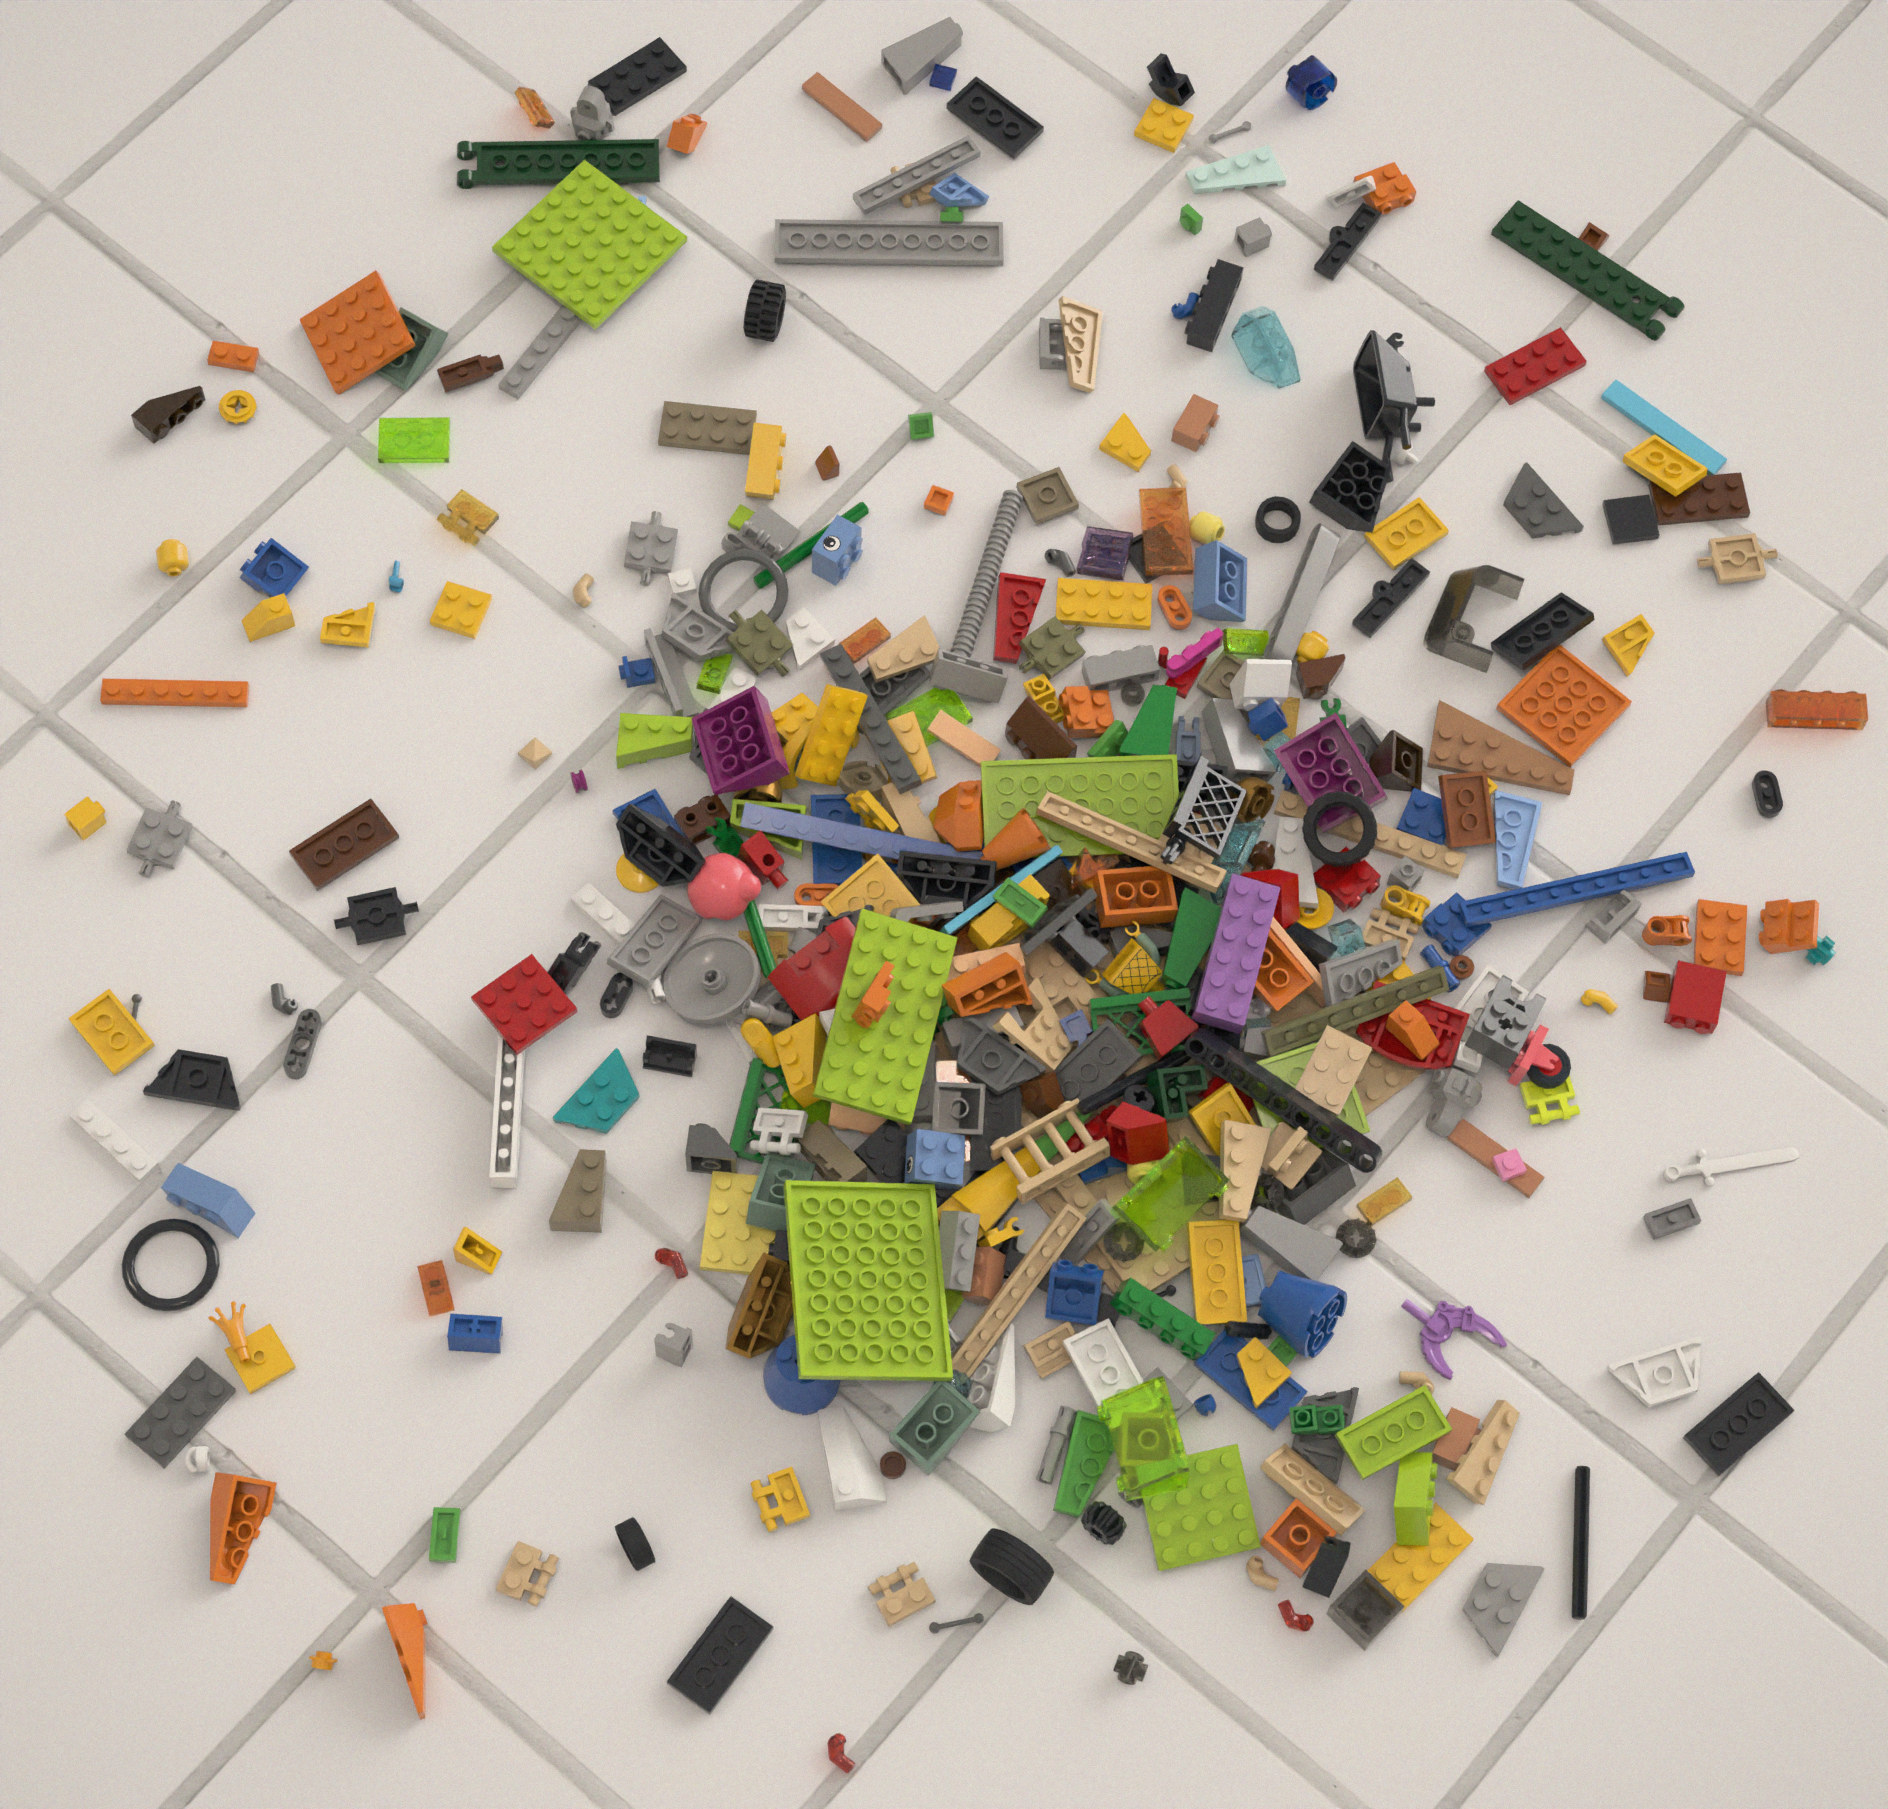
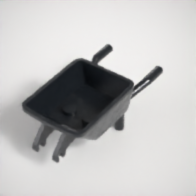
M1370 330L1355 358L1353 374L1365 439L1386 438L1381 461L1391 467L1390 456L1394 438H1401L1402 449H1410L1412 446L1409 432L1421 431V423H1410L1417 411V406L1434 407L1435 398L1415 396L1410 363L1398 352V347H1402L1404 341H1397L1396 339H1401L1403 335L1396 332L1385 340L1375 330ZM1392 467L1390 469L1387 483H1390L1394 480Z

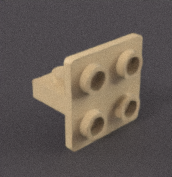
M1281 1122L1268 1139L1261 1168L1288 1189L1293 1190L1322 1154V1150L1307 1139L1308 1132L1303 1128L1299 1127L1297 1130H1294L1285 1122Z

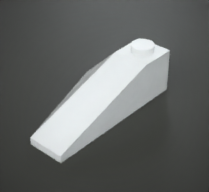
M1012 1324L1006 1327L978 1365L975 1372L970 1376L969 1390L966 1389L965 1393L960 1392L964 1397L969 1394L967 1400L980 1410L978 1416L969 1426L970 1428L993 1432L1011 1426L1015 1408L1014 1326Z
M838 1406L818 1410L835 1511L886 1503L882 1475L845 1408Z

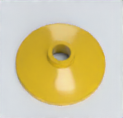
M624 854L619 858L616 865V875L624 888L632 892L644 893L660 885L627 860Z
M1316 888L1318 908L1299 907L1300 919L1297 922L1310 930L1322 928L1329 923L1334 914L1332 898L1328 893L1319 888ZM1311 911V912H1313V913H1312V914H1307V913H1305V912Z

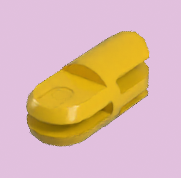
M746 1019L740 1029L744 1040L756 1056L763 1060V1064L773 1068L779 1066L781 1063L773 1041V1035L759 1019Z

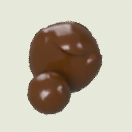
M1260 841L1258 844H1253L1248 848L1246 858L1253 866L1251 872L1273 868L1275 848L1270 842Z

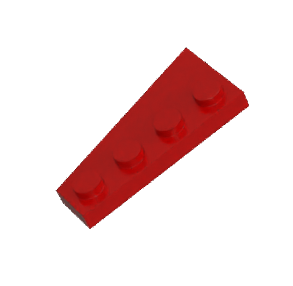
M1000 572L997 588L994 661L1017 663L1022 650L1018 644L1027 636L1046 579Z

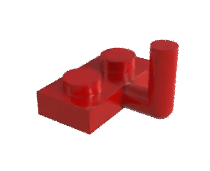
M1167 647L1159 649L1157 661L1158 665L1164 669L1167 668L1169 653ZM1207 657L1187 672L1178 676V678H1168L1165 685L1177 688L1176 695L1186 699L1205 666Z

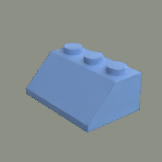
M1218 540L1195 548L1193 611L1208 620L1246 621L1247 558Z

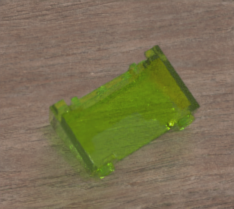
M1185 1136L1112 1208L1155 1252L1158 1249L1164 1252L1174 1242L1171 1237L1214 1195L1219 1198L1229 1188L1226 1184L1229 1179Z
M1164 1376L1151 1378L1102 1399L1100 1406H1097V1413L1100 1422L1104 1421L1106 1426H1109L1120 1466V1476L1116 1477L1119 1493L1124 1492L1126 1501L1188 1488L1189 1463Z

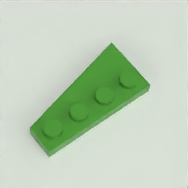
M1077 1410L1053 1511L1076 1518L1083 1511L1100 1475L1118 1444L1120 1429L1111 1433L1103 1417Z

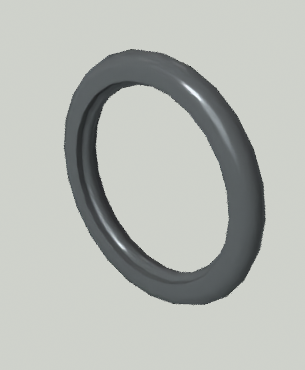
M750 549L729 551L715 559L703 573L699 584L698 595L702 611L732 632H735L738 626L721 617L714 609L710 596L711 585L714 577L726 565L741 560L753 561L765 567L771 573L776 583V600L767 614L775 623L785 609L789 590L787 578L782 568L765 553Z

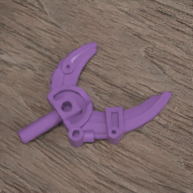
M1408 1299L1401 1305L1404 1310L1425 1325L1419 1333L1422 1354L1425 1355V1360L1429 1365H1432V1368L1437 1373H1440L1441 1376L1449 1380L1452 1379L1454 1372L1443 1358L1440 1343L1450 1338L1453 1328L1460 1327V1331L1471 1333L1477 1331L1487 1337L1493 1344H1499L1500 1347L1507 1346L1500 1332L1489 1321L1477 1315L1471 1306L1457 1308L1455 1305H1449L1446 1301H1440L1435 1307L1436 1312L1431 1317Z

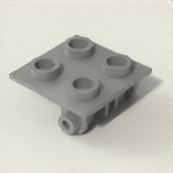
M762 503L752 517L744 522L735 538L751 550L765 553L777 561L800 533V530Z

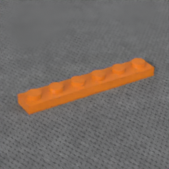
M102 678L100 701L101 704L247 707L249 683L248 681Z

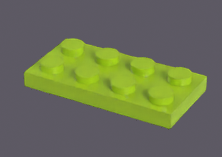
M1424 1385L1337 1432L1335 1437L1363 1481L1447 1435L1453 1429L1427 1386Z

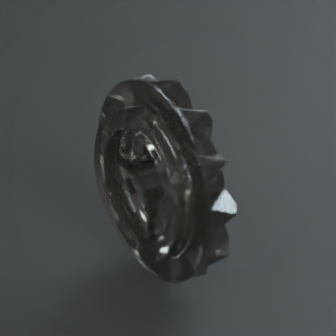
M1262 1173L1258 1176L1250 1209L1261 1206L1274 1211L1282 1203L1284 1187L1281 1181L1275 1178L1273 1174L1267 1175ZM1259 1186L1263 1187L1265 1190L1270 1188L1267 1191L1269 1200L1264 1198L1262 1195L1258 1197V1195L1260 1194Z
M1359 1218L1354 1220L1347 1219L1339 1226L1336 1232V1239L1343 1243L1340 1251L1352 1258H1362L1370 1254L1377 1241L1375 1230L1372 1229L1369 1222L1361 1221ZM1357 1229L1359 1236L1363 1237V1239H1360L1355 1247L1354 1239L1349 1236H1353Z
M1128 1222L1116 1223L1104 1235L1103 1240L1106 1253L1113 1260H1120L1123 1263L1135 1260L1142 1253L1145 1242L1141 1230ZM1123 1233L1126 1241L1131 1242V1244H1127L1125 1251H1123L1121 1244L1116 1243L1121 1240Z

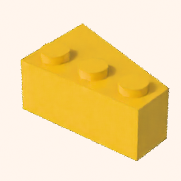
M754 423L745 486V494L748 497L774 500L775 493L780 491L781 480L777 478L779 470L783 468L784 457L781 456L782 447L786 445L787 436L786 433H783L782 426Z
M1031 874L1018 884L1043 904L1047 905L1050 897L1049 893ZM997 902L982 916L979 915L970 922L967 937L982 951L1002 947L1030 926Z
M816 1013L773 1036L790 1094L803 1108L820 1100L819 1098L812 1097L826 1045L827 1033Z

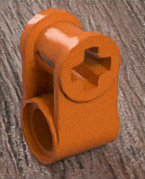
M1686 915L1653 916L1643 929L1642 938L1645 943L1652 946L1688 945L1692 942V937L1688 932L1689 917ZM1651 928L1657 929L1660 933L1653 932Z

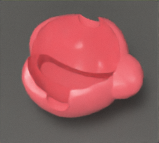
M717 853L705 857V864L693 881L688 882L687 885L688 898L693 909L705 919L714 917L727 921L738 917L746 910L749 902L755 900L760 894L761 883L758 877L753 875L751 869L743 861L733 855Z

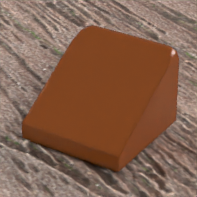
M1589 222L1578 239L1598 251L1610 235Z
M829 445L815 461L822 480L839 476L840 463L833 447Z
M1645 971L1643 999L1666 1003L1671 990L1670 974Z

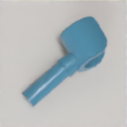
M394 561L393 573L389 577V589L400 593L403 589L404 579L398 578L400 562Z

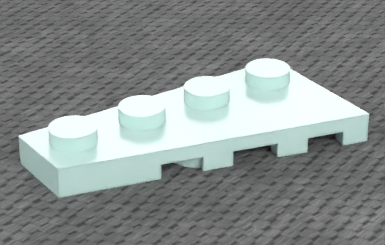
M1269 145L1186 171L1185 174L1194 194L1222 192L1223 189L1227 188L1243 190L1247 186L1263 188L1267 187L1268 184L1286 185V178Z

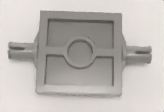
M656 511L651 513L650 523L645 524L631 521L624 567L637 569L642 572L640 584L643 586L645 578H647L646 586L650 585L651 574H668L672 570L678 529L661 526L660 519L662 514L658 512L657 519L655 520Z
M174 800L170 802L166 813L147 807L143 812L127 848L128 854L137 856L144 861L139 871L141 876L149 877L153 865L165 866L173 870L193 828L192 823L176 817L181 806L177 801L176 804Z

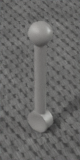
M1245 121L1242 126L1217 135L1211 134L1209 141L1215 143L1217 139L1241 130L1249 131L1251 123Z

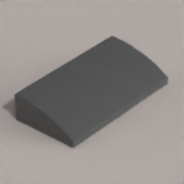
M923 666L879 682H875L869 667L859 675L885 716L929 679L930 671ZM858 723V732L863 735L864 732Z

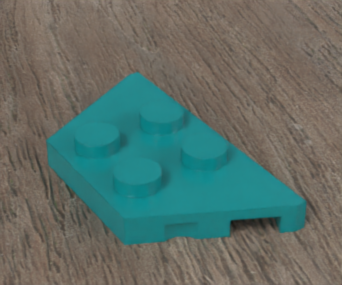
M615 1048L553 1116L555 1123L561 1124V1122L573 1124L577 1128H590L595 1132L607 1134L640 1098L619 1049Z

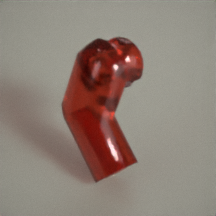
M668 1248L656 1250L654 1255L656 1261L672 1267L677 1279L688 1275L687 1268L679 1252Z
M1285 1600L1278 1604L1284 1622L1289 1628L1306 1632L1313 1626L1314 1620L1312 1616L1295 1613L1290 1600Z
M836 1733L828 1740V1756L832 1763L849 1774L856 1763L844 1755L845 1736L841 1733Z

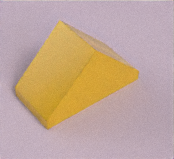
M463 1227L453 1248L456 1262L487 1274L493 1273L502 1254L501 1250L467 1227Z

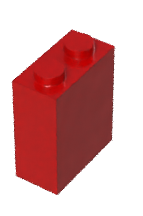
M1678 960L1673 969L1664 1023L1678 1029H1693L1699 1034H1713L1718 1025L1727 971Z

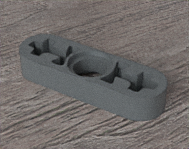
M305 1009L298 1016L283 1063L285 1074L290 1079H301L307 1073L322 1026L320 1015L314 1009ZM310 1017H313L315 1023L310 1024L309 1033L305 1032L307 1026L304 1020L307 1021ZM300 1039H307L310 1044L306 1049L300 1050L296 1048V1042ZM296 1055L300 1056L298 1061L301 1068H296L295 1071H292L291 1066H294L296 1063Z

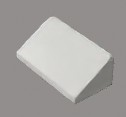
M1372 176L1365 177L1327 194L1326 198L1337 208L1375 191L1374 178Z

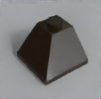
M1389 731L1369 758V767L1381 787L1387 790L1412 792L1413 788L1421 790L1423 748L1397 731Z

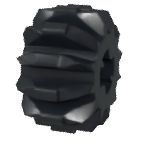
M1094 1501L1089 1505L1081 1519L1084 1529L1091 1536L1095 1537L1097 1541L1100 1540L1106 1545H1114L1116 1541H1119L1127 1527L1123 1516L1119 1515L1118 1511L1114 1510L1111 1505L1108 1506L1102 1501Z

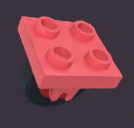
M1539 1025L1535 1032L1530 1031L1518 1056L1507 1071L1511 1073L1507 1082L1517 1086L1524 1075L1527 1074L1529 1079L1538 1087L1551 1089L1562 1085L1569 1077L1571 1063L1567 1053L1559 1046L1542 1044L1549 1030L1548 1028Z

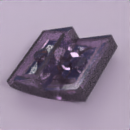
M1087 526L1082 541V552L1077 565V574L1123 580L1130 556L1133 532Z

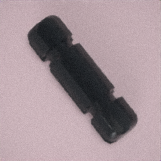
M1228 1321L1227 1325L1224 1326L1226 1335L1231 1337H1237L1238 1335V1337L1243 1338L1258 1337V1339H1268L1269 1335L1272 1334L1268 1324L1260 1323L1258 1326V1323L1239 1322L1238 1324L1237 1321Z

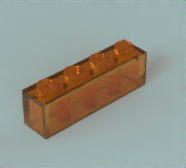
M1777 689L1771 691L1766 700L1768 727L1863 730L1868 721L1866 694L1855 691L1834 693L1829 690L1823 692L1800 690L1793 692Z

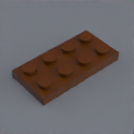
M1741 472L1706 475L1676 497L1651 480L1648 484L1657 526L1748 518L1750 515Z
M370 798L289 850V854L318 891L399 839V834Z

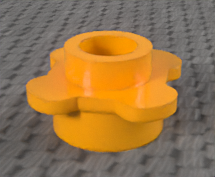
M316 1651V1655L309 1656V1659H312L311 1667L324 1670H332L333 1663L338 1660L332 1658V1653Z

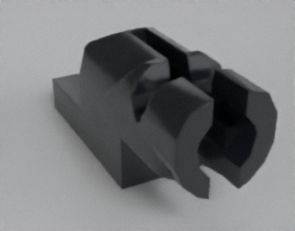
M579 932L565 953L558 954L548 971V974L565 994L570 987H575L582 974L590 965L592 958L595 957L601 947V943L598 941L588 942L591 936L584 932ZM585 946L582 952L578 951L579 948Z

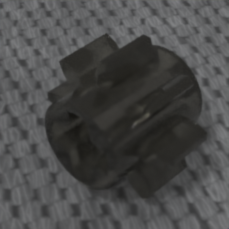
M1127 1651L1124 1656L1118 1655L1113 1671L1118 1672L1117 1678L1121 1682L1134 1685L1137 1680L1143 1681L1148 1665L1143 1664L1144 1657L1133 1651Z

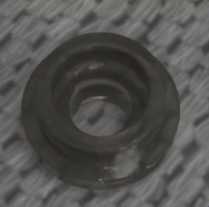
M1128 683L1123 686L1121 699L1126 705L1137 706L1144 700L1145 692L1141 685ZM1133 691L1137 694L1133 696L1130 695L1129 692Z

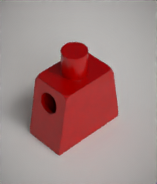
M761 830L741 845L738 858L751 869L753 875L758 877L761 885H765L770 881L779 890L788 883L789 880L781 872L785 863Z
M1148 996L1138 1005L1147 1016L1138 1024L1139 1028L1158 1060L1199 1027L1169 1000L1158 1007L1152 998Z

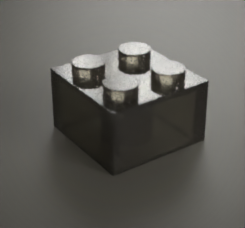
M1365 1570L1330 1605L1326 1614L1366 1651L1401 1615L1405 1606Z

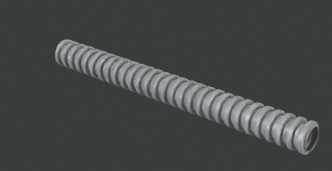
M1015 490L1003 492V497L992 525L993 528L988 537L989 540L986 543L972 590L969 593L970 596L967 599L968 602L965 605L966 608L963 611L964 615L961 617V622L953 641L952 653L969 658L972 655L971 652L974 649L980 626L991 598L990 595L993 592L992 589L995 586L994 583L997 580L1023 501V496Z

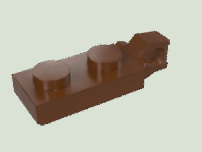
M480 354L437 369V373L446 393L493 376L495 372L504 369L499 354L489 358Z

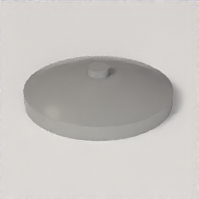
M722 933L702 936L681 948L670 961L664 975V994L673 1011L682 1019L701 1025L720 1023L740 1013L745 1000H753L761 982V965L751 946L739 937Z

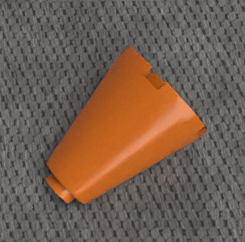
M1023 808L982 850L983 856L980 859L996 861V871L1045 853L1051 847L1036 823L1029 817L1030 814Z

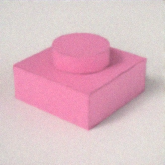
M1516 1148L1492 1158L1502 1182L1523 1175L1527 1171Z

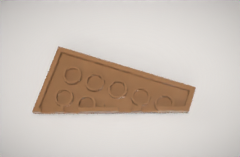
M1439 700L1427 767L1454 773L1487 771V777L1490 780L1570 795L1574 769Z

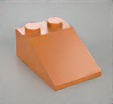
M1269 930L1253 993L1277 1013L1311 986L1314 981L1272 931Z

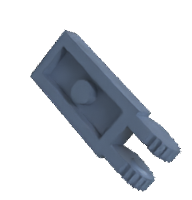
M1179 716L1178 731L1176 732L1177 760L1196 762L1200 757L1201 748L1199 717H1194L1192 720L1193 731H1184L1185 719L1184 716Z

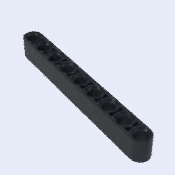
M1205 1028L1196 1029L1185 1043V1050L1190 1057L1295 1128H1303L1308 1132L1307 1136L1359 1171L1369 1173L1376 1168L1382 1157V1150L1378 1144ZM1195 1040L1200 1041L1203 1046H1199ZM1216 1054L1221 1055L1224 1061L1218 1059ZM1237 1068L1242 1069L1246 1075L1240 1074ZM1258 1083L1264 1084L1267 1089L1261 1088ZM1279 1097L1285 1098L1288 1103L1282 1102ZM1300 1111L1307 1113L1309 1118L1304 1117ZM1322 1126L1328 1127L1330 1132L1325 1131ZM1343 1140L1350 1142L1351 1146L1345 1145ZM1364 1154L1369 1155L1373 1160L1366 1159Z

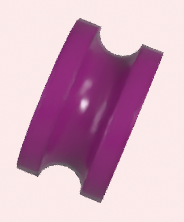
M579 770L577 774L570 772L575 793H579L581 789L587 791L588 787L583 770Z

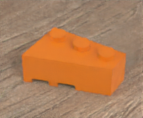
M1007 952L941 985L948 1006L961 1017L990 1012V1009L1001 1007L1008 1009L1012 1008V1005L1033 1004L1020 962Z

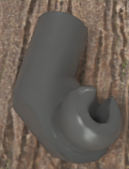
M1048 549L1045 552V559L1048 563L1062 567L1066 577L1073 576L1076 573V569L1066 552L1057 549Z
M272 984L270 987L273 1007L285 1015L294 1014L298 1008L297 1001L295 999L291 1001V999L284 997L283 984Z

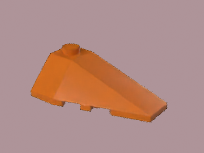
M215 1473L210 1498L211 1581L229 1584L236 1583L249 1556L248 1550L253 1539L258 1538L261 1532L258 1529L264 1517H268L272 1509L277 1482L233 1474Z
M415 1603L384 1606L382 1610L420 1720L424 1719L426 1634L423 1626L428 1624L423 1609L418 1611Z

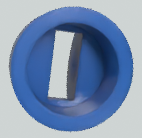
M1212 1394L1201 1396L1193 1403L1199 1414L1203 1416H1208L1207 1412L1209 1410L1213 1414L1217 1406Z

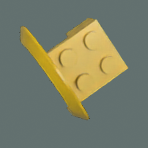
M800 693L771 712L790 772L789 775L779 779L783 790L798 786L794 776L795 762L800 750L806 744L818 706L803 693ZM857 728L851 743L852 749L857 747L860 740Z

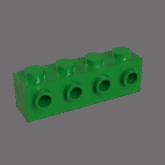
M1131 1277L1120 1283L1109 1303L1118 1313L1129 1317L1141 1328L1152 1332L1162 1342L1173 1346L1183 1356L1192 1360L1205 1354L1216 1334Z

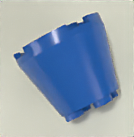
M1279 1271L1270 1288L1265 1287L1259 1296L1262 1304L1258 1316L1299 1355L1305 1358L1307 1356L1314 1358L1327 1346L1334 1333L1332 1330L1338 1321V1316L1342 1317L1346 1309L1347 1293L1334 1285Z
M795 1335L778 1345L770 1353L764 1366L763 1380L766 1393L770 1400L781 1410L784 1409L802 1415L817 1413L818 1410L826 1408L834 1400L840 1387L841 1380L798 1378Z

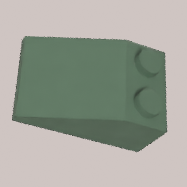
M401 307L399 313L416 346L375 373L407 391L436 357L449 333Z
M772 1153L766 1154L749 1201L746 1224L773 1231H787L783 1184L786 1180L812 1181L816 1164Z
M937 1381L889 1434V1441L929 1476L949 1454L978 1416L980 1410L949 1383Z

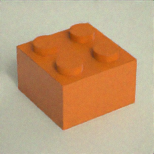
M1296 1498L1263 1536L1260 1545L1301 1579L1311 1567L1325 1537L1331 1536L1335 1538L1337 1532Z

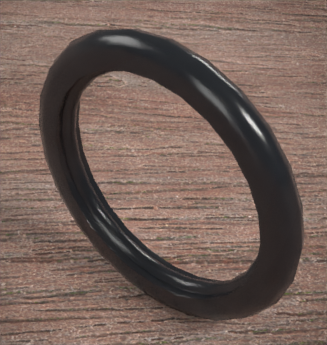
M182 1219L160 1220L140 1230L129 1242L121 1264L122 1278L127 1290L142 1305L161 1311L181 1310L195 1304L212 1288L218 1276L220 1266L219 1252L215 1241L198 1224ZM165 1231H181L193 1236L202 1245L207 1260L205 1274L198 1286L188 1294L172 1299L158 1298L149 1294L138 1283L134 1267L136 1255L141 1246L154 1235Z

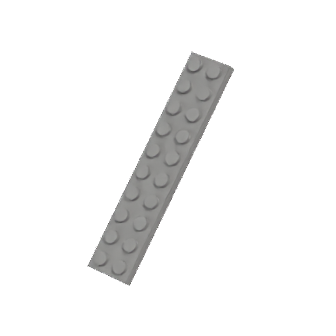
M775 219V263L1003 266L1004 261L1003 222Z

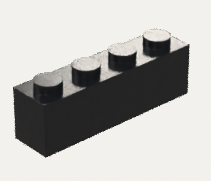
M1220 259L1217 260L1215 267H1210L1207 274L1209 282L1207 285L1203 284L1199 295L1202 299L1200 303H1195L1192 311L1193 321L1187 322L1184 334H1187L1186 344L1213 352L1241 283L1244 267Z

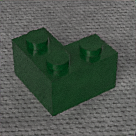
M1204 1065L1157 1069L1146 1075L1148 1089L1152 1092L1155 1100L1152 1113L1165 1118L1166 1123L1178 1122L1189 1117L1186 1095H1195L1208 1089Z

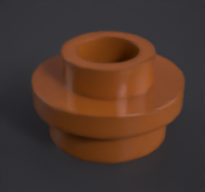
M1458 955L1451 960L1449 968L1457 979H1466L1472 975L1474 963L1469 957ZM1458 964H1464L1466 968L1461 969L1458 967Z

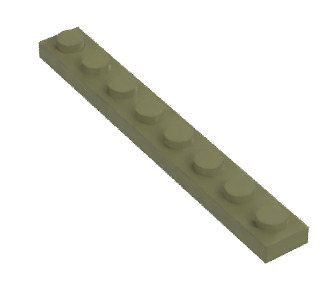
M1440 965L1261 1031L1266 1053L1272 1057L1320 1039L1327 1025L1341 1031L1392 1012L1405 1000L1410 1004H1414L1449 990L1444 967Z

